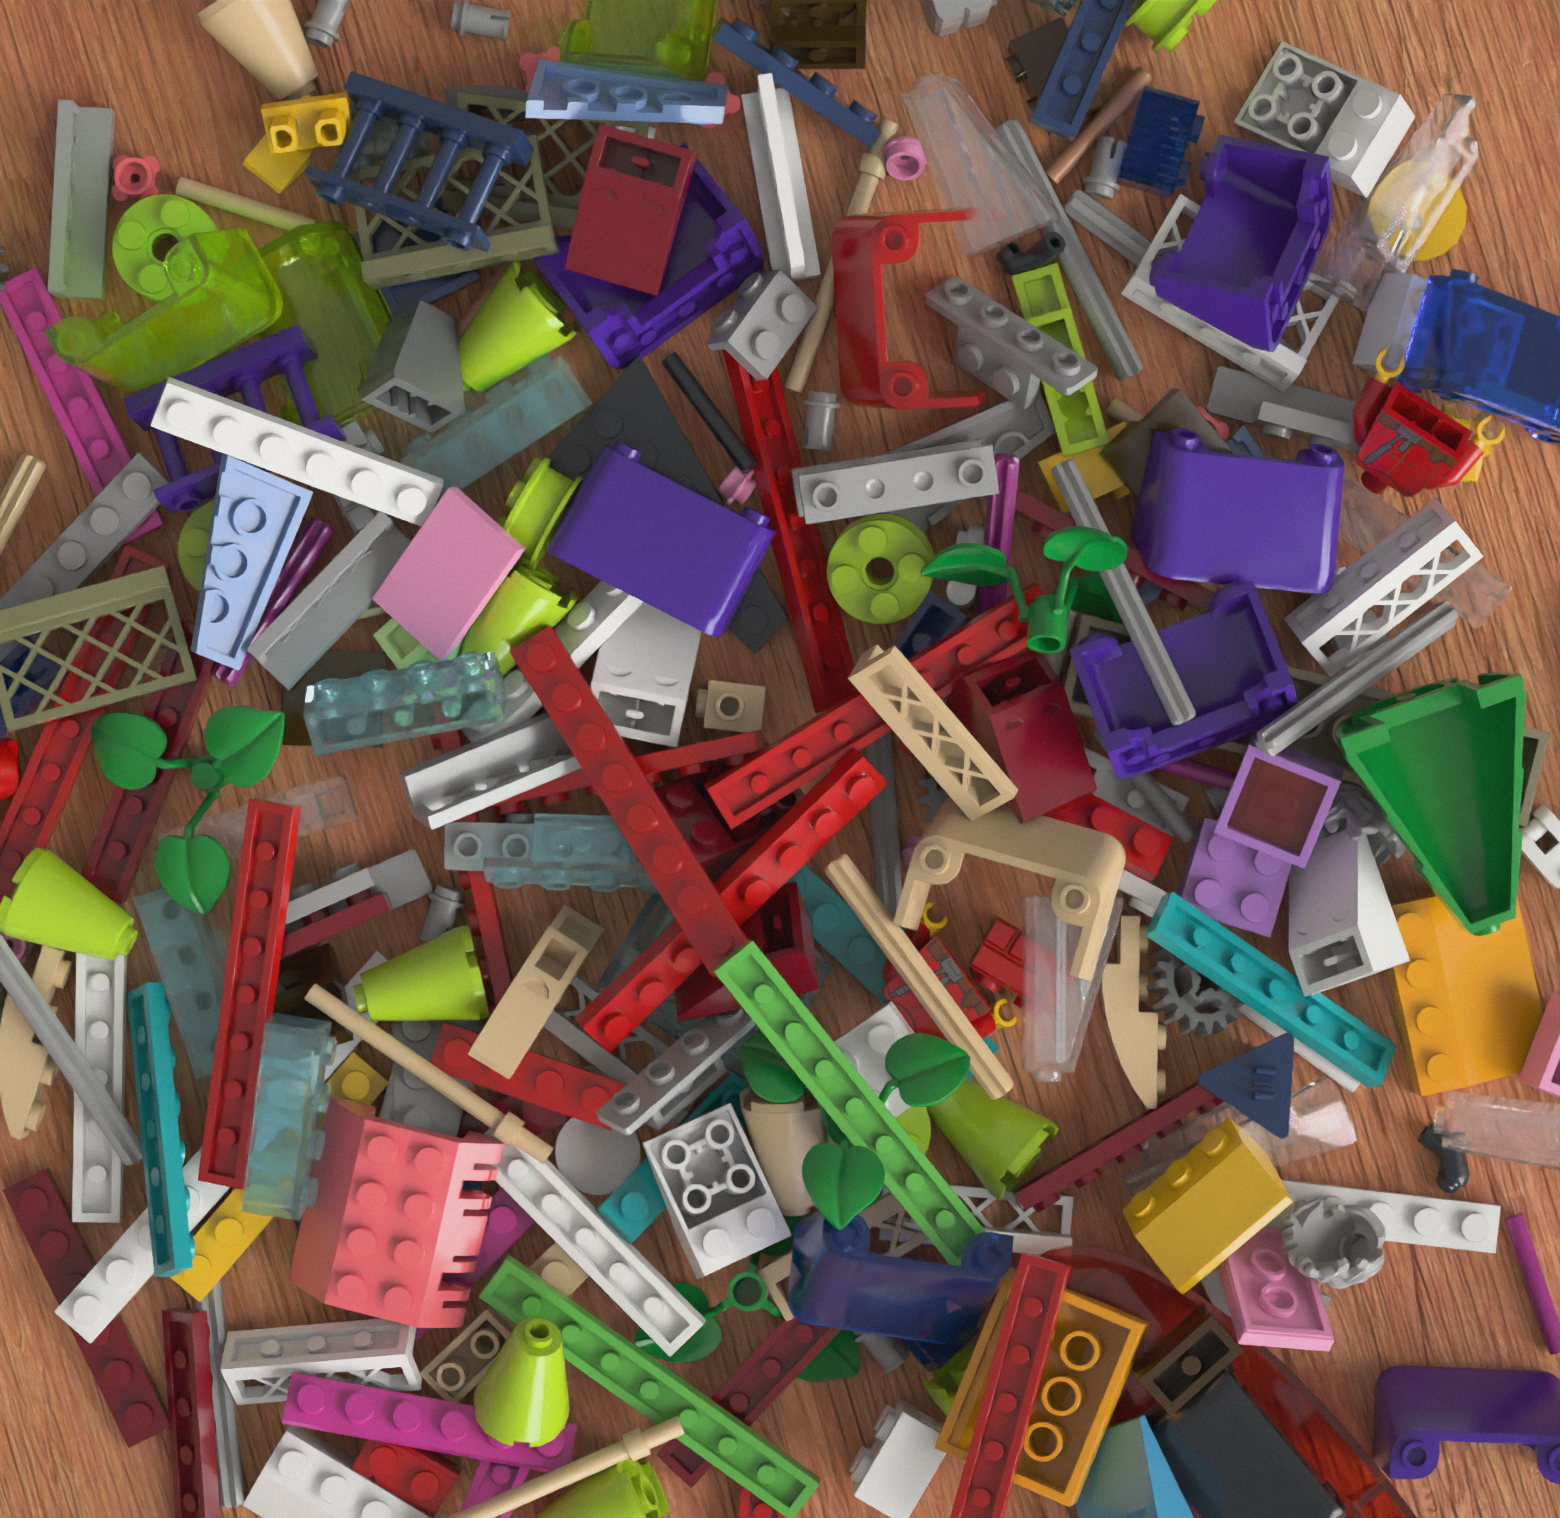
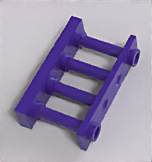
M299 324L172 377L224 398L239 392L246 406L268 414L259 386L262 384V381L279 374H285L302 426L342 442L347 440L345 432L331 415L320 419L303 370L306 363L318 358L313 341ZM165 380L125 397L123 400L128 415L144 431L154 430L171 483L156 488L153 491L156 499L173 514L176 512L192 511L200 507L204 500L215 496L221 457L224 453L210 448L215 464L188 474L176 436L151 427L152 417L167 381ZM240 460V461H242V462H245V463H247V464H249V465H252V466H254V467H256V468H259V469H261V470H263V471H266V472H268V473L272 472V471L267 470V469H265V468H262V467L256 466V465H254V464L248 463V462H246V461Z

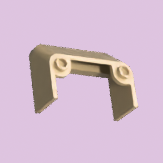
M951 797L944 800L913 851L893 924L918 931L930 885H942L953 880L960 871L965 853L1056 879L1051 896V904L1055 914L1066 923L1083 927L1069 975L1092 981L1125 865L1126 855L1122 844L1109 834L1042 815L1020 824L1009 806L1003 804L971 822Z

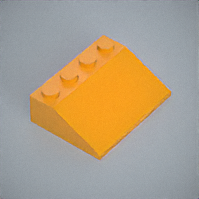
M1434 893L1391 902L1390 904L1410 961L1386 969L1412 1092L1420 1096H1426L1468 1087L1521 1072L1543 1013L1518 897L1515 918L1500 923L1501 928L1498 931L1483 936H1474L1462 930Z
M1008 1267L935 1445V1449L963 1461H966L1017 1269ZM1065 1288L1013 1483L1067 1507L1077 1503L1150 1322Z

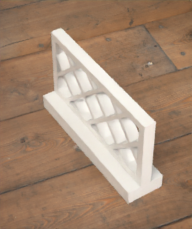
M772 73L758 75V92L741 95L771 271L780 269L792 282L821 277L790 95L784 88L775 89Z
M1180 194L1121 295L1280 391L1285 392L1302 371L1307 362V356L1343 292L1310 273L1303 291L1310 290L1326 301L1320 311L1304 314L1298 300L1292 313L1293 316H1291L1287 327L1297 326L1302 342L1297 353L1280 342L1274 352L1254 349L1159 298L1156 295L1155 286H1151L1149 282L1151 263L1157 254L1165 253L1167 250L1180 252L1185 239L1181 240L1175 221L1180 212L1195 220L1201 207ZM1169 234L1171 242L1163 243ZM1314 321L1312 327L1309 330L1307 323Z

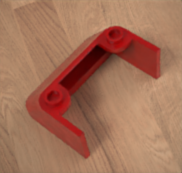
M975 207L852 214L839 220L833 228L831 245L840 387L844 397L850 403L861 407L910 410L978 406L986 399L985 389L929 392L928 377L921 366L911 361H889L883 265L900 264L908 261L916 254L920 246V223L967 221L976 217Z

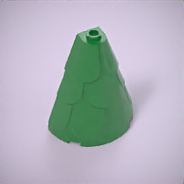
M1510 672L1481 673L1477 676L1479 683H1472L1467 680L1459 681V678L1455 677L1418 686L1381 699L1350 715L1352 720L1350 727H1347V723H1340L1335 730L1337 742L1341 747V755L1380 807L1381 816L1413 856V866L1459 927L1474 936L1494 933L1501 928L1500 923L1514 919L1516 915L1523 834L1518 829L1524 769L1521 766L1526 693L1523 689L1524 684L1521 674Z

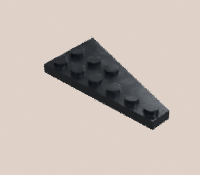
M641 355L631 363L547 457L551 459L550 468L574 481L579 476L585 478L603 444L613 447L615 441L619 440L641 451L642 454L639 461L644 463L647 468L724 506L721 497L689 440L683 433ZM759 567L728 627V630L755 654L788 619Z

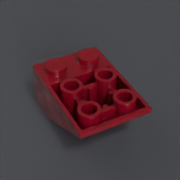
M599 124L585 174L565 269L658 296L697 160V154L693 150Z
M1028 650L962 678L945 704L1017 787L1018 792L1015 797L1006 803L1020 824L1095 792L1097 789L1064 685L1042 653Z
M725 760L708 766V771L683 776L656 787L654 790L714 884L805 796L800 788L732 830L724 820L704 785L736 765L726 767Z
M797 881L784 884L740 927L747 939L753 940L793 992L798 995L819 990L812 920ZM704 963L675 989L676 1011L679 1022L742 1008L718 976L712 977Z

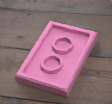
M450 487L444 493L372 600L440 661L446 660L453 653L526 548L459 488Z
M1263 1227L1218 1265L1238 1344L1329 1352L1335 1340L1318 1280L1304 1276L1298 1271L1296 1266L1290 1264L1288 1251L1284 1249L1282 1244L1281 1228Z

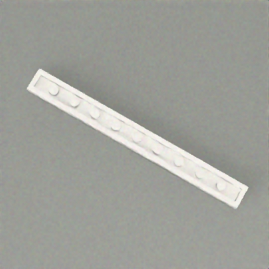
M378 951L374 953L345 986L348 1005L358 1013L353 985L362 984L361 973L388 961ZM369 1012L361 1013L362 1016L371 1021ZM371 1021V1022L376 1025L379 1021ZM353 1033L354 1040L272 1068L265 1075L253 1162L363 1039ZM202 1147L183 1167L184 1185L187 1186L190 1193V1207L187 1212L189 1233L230 1189L227 1186L198 1181ZM148 1207L54 1311L90 1344L154 1274Z

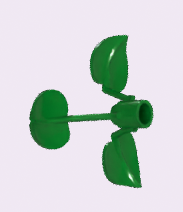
M1071 526L1054 531L1045 539L1043 549L1044 555L1047 558L1064 562L1059 582L1055 585L1054 595H1039L1029 607L1027 606L1016 570L1012 566L1006 565V555L1002 551L986 545L960 543L949 546L936 554L922 567L921 577H933L978 586L1002 585L1008 579L1019 608V621L1028 622L1026 645L1031 650L1039 653H1056L1062 651L1066 645L1067 617L1070 609L1115 623H1123L1099 572L1086 574L1083 578L1079 576L1069 578L1074 566L1090 571H1105L1120 566L1127 557V545L1119 537L1111 536L1104 531L1090 527Z
M242 705L224 707L216 711L206 724L204 742L208 753L200 757L192 755L188 758L172 760L160 758L167 745L166 734L156 722L144 715L133 712H112L97 718L92 723L90 731L99 767L104 775L115 785L129 790L140 789L149 785L154 780L156 767L161 769L188 767L191 769L193 784L207 793V796L185 826L184 837L169 835L159 842L155 854V869L161 885L178 904L190 911L202 915L211 913L214 905L225 892L231 875L230 858L222 844L214 837L206 834L194 836V830L212 803L220 798V789L229 784L237 787H249L257 784L269 774L279 754L284 734L285 714L281 711L261 710Z
M763 1032L748 1038L741 1044L739 1052L746 1080L753 1091L760 1097L774 1103H787L799 1099L804 1094L806 1086ZM924 1033L906 1035L894 1042L886 1054L885 1069L893 1079L885 1084L878 1098L885 1104L891 1092L898 1088L901 1099L911 1107H929L947 1099L962 1084L969 1071L970 1056L965 1050L934 1035ZM816 1099L823 1117L822 1124L827 1127V1143L817 1144L808 1151L803 1160L802 1179L806 1191L817 1210L831 1225L838 1230H842L858 1213L878 1197L884 1185L885 1170L883 1163L872 1150L863 1146H854Z
M783 1215L791 1236L751 1254L747 1271L736 1275L731 1280L728 1286V1297L724 1298L716 1306L709 1309L708 1298L698 1287L685 1283L672 1284L706 1319L703 1326L672 1356L669 1357L641 1327H639L634 1337V1344L648 1355L657 1359L677 1363L695 1362L709 1356L720 1344L722 1331L713 1317L730 1306L734 1305L745 1312H754L764 1308L783 1321L785 1318L779 1308L768 1300L769 1288L766 1281L756 1274V1270L760 1260V1252L769 1256H779L790 1250L797 1242L802 1227L801 1216ZM850 1322L838 1332L797 1378L808 1382H825L841 1378H851L858 1374L860 1368L859 1343H855L853 1340L855 1334L850 1329L852 1326Z

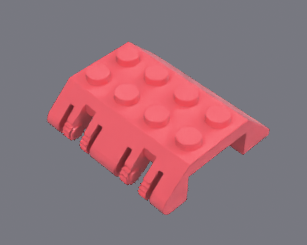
M329 1096L288 1280L327 1305L417 1328L462 1327L467 1310V1304L462 1301L469 1300L471 1288L457 1281H441L443 1273H470L476 1270L478 1259L472 1256L479 1255L488 1217V1213L483 1210L490 1208L492 1196L482 1191L462 1190L464 1180H496L498 1168L492 1164L500 1163L504 1143L496 1137L470 1130L462 1139L375 1117L377 1107Z

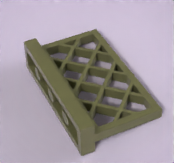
M460 90L458 92L457 108L468 111L469 104L487 106L498 122L512 127L509 121L521 112H526L527 100ZM499 108L515 111L505 118ZM538 118L546 128L543 133L537 136L538 141L540 142L550 134L567 156L548 172L543 167L545 182L551 190H547L554 226L574 228L582 189L575 194L563 193L551 176L571 161L585 179L587 169L577 156L595 142L598 128L593 122L610 124L608 126L613 128L616 126L637 128V135L648 137L649 122L582 120L594 137L573 152L556 130L569 119H560L552 124L547 118ZM510 161L508 165H503L501 170L504 171L503 169H505L513 162ZM461 165L453 179L470 190L475 179L462 178ZM499 176L504 184L494 183L487 202L500 210L516 187ZM449 183L444 193L443 209L459 211L467 195ZM534 183L527 187L536 193ZM522 193L507 216L520 221H540L538 203L525 193ZM483 207L480 215L496 217L494 213Z
M536 134L526 136L534 151L530 157L531 166L521 181L518 182L502 170L498 174V176L516 187L500 210L487 201L484 205L486 209L496 215L484 232L491 243L487 252L474 247H470L469 251L456 249L444 242L443 236H441L439 241L426 243L414 235L418 227L409 225L405 229L391 218L373 211L370 212L375 214V217L369 224L367 209L354 205L363 262H360L363 281L375 290L560 253L557 234L553 228L541 152ZM472 147L459 151L438 198L449 183L468 195L470 190L453 179L463 162L476 160L482 164L485 158L482 151ZM436 154L405 160L399 175H404L399 182H395V188L391 195L400 197L403 192L415 201L417 195L406 187L417 171L430 169ZM382 165L351 171L349 178L360 184L375 180ZM532 179L534 180L536 193L527 188ZM522 193H525L537 201L540 221L519 224L507 215ZM382 221H385L402 233V236L392 250L374 253L372 236ZM503 221L511 225L510 227L498 229ZM410 239L418 244L405 247Z
M164 565L0 610V645L17 641L31 649L18 674L0 665V705L8 732L197 680L169 576ZM164 600L169 619L159 635L135 622L144 605ZM135 608L130 618L118 613ZM111 615L125 623L112 648L88 635L97 618ZM88 621L82 631L71 626ZM171 627L176 644L165 639ZM64 628L78 636L65 661L41 648L52 630ZM131 628L156 640L142 665L118 652ZM40 634L35 645L24 639ZM84 641L109 653L95 678L71 665ZM163 644L180 654L184 672L163 677L148 669ZM37 654L62 666L48 691L24 678ZM115 657L139 670L128 688L116 690L101 682ZM68 670L92 683L81 701L68 703L54 695ZM3 673L14 679L9 690H7ZM144 674L156 679L139 684ZM20 683L44 695L34 714L15 719L11 699ZM97 687L109 692L92 697ZM50 700L62 705L45 710Z

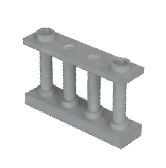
M979 438L790 469L798 517H804L805 524L999 494L993 446L991 444L982 446L981 439Z

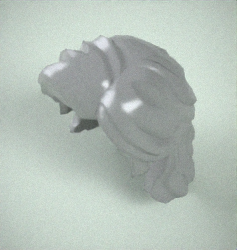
M1341 781L1317 841L1345 829L1353 841H1361L1366 835L1378 865L1386 863L1391 853L1399 858L1406 849L1381 816V809L1369 792L1358 784Z
M1314 1198L1308 1202L1303 1199L1296 1201L1293 1214L1283 1218L1280 1226L1282 1230L1280 1234L1283 1238V1247L1288 1251L1290 1264L1296 1266L1301 1274L1306 1277L1315 1278L1332 1288L1344 1289L1353 1284L1365 1282L1380 1271L1385 1260L1381 1249L1385 1241L1386 1230L1375 1213L1362 1206H1342L1340 1204L1328 1207L1330 1210L1324 1212L1323 1200L1320 1198Z

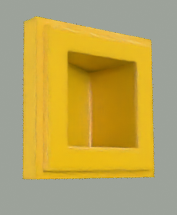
M265 134L246 157L242 165L280 194L306 169L315 148L270 154Z

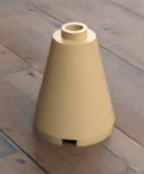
M217 0L195 15L200 25L278 101L286 96L289 100L301 99L302 95L309 94L316 89L311 80L319 74L291 0Z
M749 1086L740 1092L739 1099L741 1111L759 1166L779 1209H781L782 1215L801 1216L808 1214L810 1207L814 1206L806 1191L802 1179L803 1160L813 1146L827 1143V1127L822 1124L823 1117L816 1099L806 1087L804 1094L799 1099L787 1103H774L760 1097Z

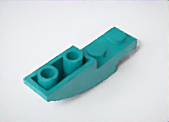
M732 1071L677 1127L731 1103L740 1125L744 1129L746 1123L741 1111L739 1095L748 1086ZM648 1157L596 1209L629 1244L634 1242L666 1208Z

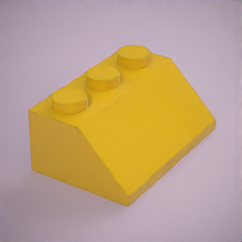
M1229 1117L1220 1126L1209 1131L1202 1141L1184 1157L1173 1162L1166 1172L1149 1187L1137 1193L1122 1211L1135 1238L1175 1288L1184 1295L1293 1201L1265 1149Z

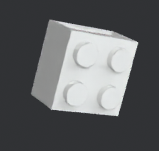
M899 1398L894 1408L887 1404L873 1427V1430L876 1431L874 1436L876 1439L871 1448L868 1449L862 1446L849 1468V1471L852 1472L850 1479L852 1480L854 1496L891 1518H909L946 1453L935 1449L944 1423Z

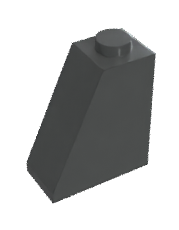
M419 300L387 322L360 391L361 400L430 433L435 432L464 413L465 404L455 317Z

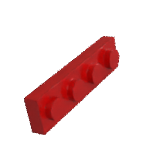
M447 1021L443 1023L430 1063L446 1074L612 1130L611 1127L599 1121L596 1111L628 1083L532 1050H528L511 1078L507 1079L468 1055L480 1034L479 1032Z

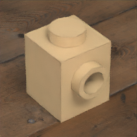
M709 680L708 690L698 689L695 717L704 718L703 728L740 733L760 730L766 686Z

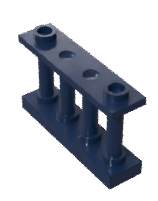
M351 71L344 89L355 104L354 109L357 113L330 171L327 172L307 165L304 175L316 189L315 195L333 205L340 206L342 201L443 236L444 242L462 251H469L470 247H474L487 252L491 243L480 226L476 225V222L502 166L508 165L510 161L527 166L534 149L523 130ZM383 116L397 121L399 129L372 187L349 180L350 172L374 121L381 120ZM426 131L438 135L442 143L415 202L391 195L392 188L417 135L421 136ZM469 146L482 151L485 158L456 218L436 211L433 207L459 151L466 150V147Z

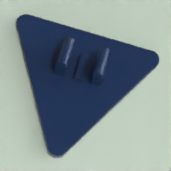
M1284 1033L1199 1075L1198 1084L1277 1138L1284 1139L1289 1135L1294 1036L1291 1033Z

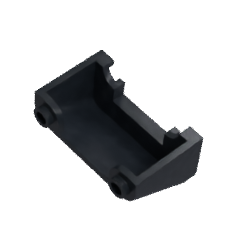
M1231 1364L1226 1366L1172 1416L1158 1401L1139 1415H1145L1182 1494L1202 1518H1345L1348 1515L1341 1495L1328 1480L1322 1483L1319 1472L1314 1466L1311 1467L1256 1402L1251 1391L1246 1385L1243 1386L1233 1373L1235 1369Z

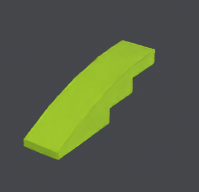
M1058 263L1013 275L1012 280L1023 319L1086 359ZM1041 380L1063 457L1110 443L1092 381L1067 396Z

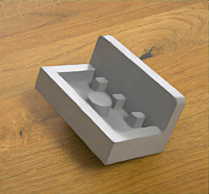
M780 269L762 273L755 272L746 278L738 289L740 297L732 308L725 310L716 318L712 325L714 332L706 342V345L712 351L725 349L757 381L766 380L819 308Z

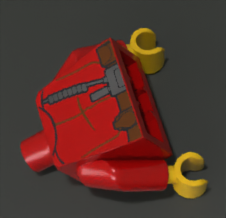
M1389 345L1384 346L1376 358V368L1378 371L1374 378H1368L1352 411L1353 440L1360 446L1355 462L1365 470L1361 474L1363 486L1374 494H1381L1390 486L1405 497H1413L1422 489L1433 490L1459 483L1484 454L1481 450L1484 445L1497 444L1505 436L1504 423L1501 422L1493 432L1487 433L1482 431L1484 424L1489 422L1492 417L1491 410H1484L1475 418L1474 427L1476 434L1469 440L1472 431L1397 381L1392 387L1387 385L1391 377H1395L1403 371L1406 354H1403L1397 367L1388 368L1383 364L1382 357L1385 355Z
M931 902L927 903L924 906L918 931L906 928L904 930L906 936L982 1039L994 1033L995 1030L1014 1025L1017 1021L1016 1016L1003 1021L998 1013L999 1007L1007 1003L1008 1000L1004 998L988 1003L937 934L947 924L948 918L945 916L937 924L929 921L927 910L934 904ZM887 958L882 969V978L885 985L881 989L887 1001L894 1003L915 1033L930 1034L948 1041Z

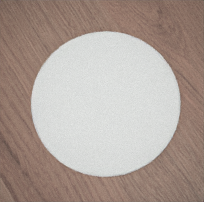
M571 1118L563 1126L557 1137L555 1146L556 1163L560 1173L577 1190L591 1195L610 1194L639 1165L640 1143L635 1131L631 1135L626 1136L613 1128L608 1130L576 1118Z

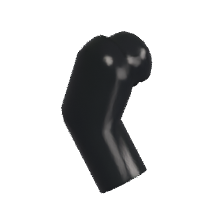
M1049 232L1024 253L1020 250L1017 243L1010 242L996 254V260L1005 268L1003 272L1013 276L1047 266L1064 251L1066 246L1065 240L1059 233Z
M1429 1122L1421 1131L1417 1141L1439 1156L1441 1171L1438 1172V1177L1436 1178L1438 1187L1446 1193H1455L1460 1187H1465L1470 1177L1465 1148L1460 1142L1432 1122Z

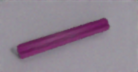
M997 453L994 460L999 494L988 495L983 545L1002 551L1006 555V565L1009 566L1020 461L1014 454ZM1008 579L1002 585L979 586L977 616L1006 599Z
M314 517L309 519L289 550L250 645L283 612L332 537V528L322 520ZM247 651L239 671L216 662L212 668V674L224 684L234 686L253 656Z

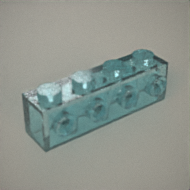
M549 353L541 356L524 368L529 376L512 386L508 379L484 394L488 403L474 412L471 411L468 405L465 406V412L447 423L448 429L432 438L429 432H426L404 446L408 455L400 460L402 464L443 479V488L435 507L448 488L457 487L462 491L593 405L562 355L554 360Z
M471 651L459 655L456 659L435 663L430 660H423L410 665L408 668L386 671L376 669L366 672L361 677L345 680L337 678L321 680L315 685L307 687L303 716L315 756L504 721L506 689L496 652L480 653Z
M160 888L133 899L197 1080L212 1074L226 973L223 958L228 957V949L221 931H212L207 914L202 915L186 909L178 904L164 888Z
M274 1013L265 1022L241 1212L299 1221L308 1206H315L319 1179L312 1177L314 1160L321 1159L325 1141V1132L318 1131L320 1113L327 1112L331 1094V1085L324 1084L326 1065H333L337 1048V1037L330 1036V1021Z

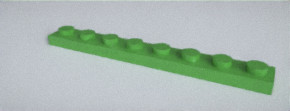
M747 940L712 969L854 1146L866 1147L878 1156L885 1170L884 1184L955 1272L959 1271L994 1242L753 940Z
M509 1254L481 1290L479 1298L515 1324L534 1317L543 1318L555 1324L562 1335L564 1359L656 1425L678 1416L685 1434L676 1437L677 1440L786 1518H794L819 1486V1476Z

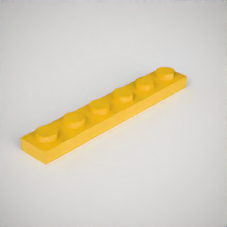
M353 1051L252 1168L250 1187L242 1190L235 1188L193 1236L195 1241V1255L192 1260L193 1268L169 1277L198 1302H201L312 1173L328 1097L334 1096L371 1105L389 1084V1081Z

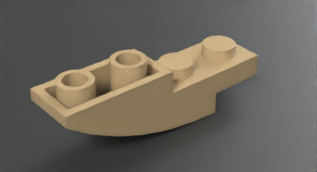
M564 904L507 989L468 1055L510 1079L605 929Z
M1117 915L1116 962H1097L1098 991L1102 1016L1113 1053L1129 1086L1144 1107L1147 1109H1157V1098H1164L1166 1091L1165 1069H1157L1158 1050H1165L1166 1025L1163 1021H1158V1012L1154 1010H1139V1002H1147L1148 996L1146 988L1148 985L1147 973H1139L1140 954L1148 953V937L1145 936L1148 925H1140V916Z
M43 945L32 981L56 1015L57 1007L52 1006L51 1003L56 988L63 989L65 987L72 962L66 960L68 951ZM7 993L0 1024V1097L10 1136L20 1140L27 1137L30 1130H38L46 1108V1104L39 1101L45 1084L52 1086L59 1067Z
M556 1241L527 1267L566 1296L573 1293L589 1277ZM488 1304L420 1371L421 1376L445 1401L458 1403L481 1381L517 1324Z

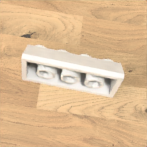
M292 1425L286 1430L242 1505L262 1518L448 1517L439 1510L435 1517L424 1512L375 1483V1477L367 1478L352 1469L356 1461L355 1459L302 1427Z

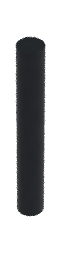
M674 352L668 355L662 361L663 367L741 473L747 474L758 465L754 456L678 353Z

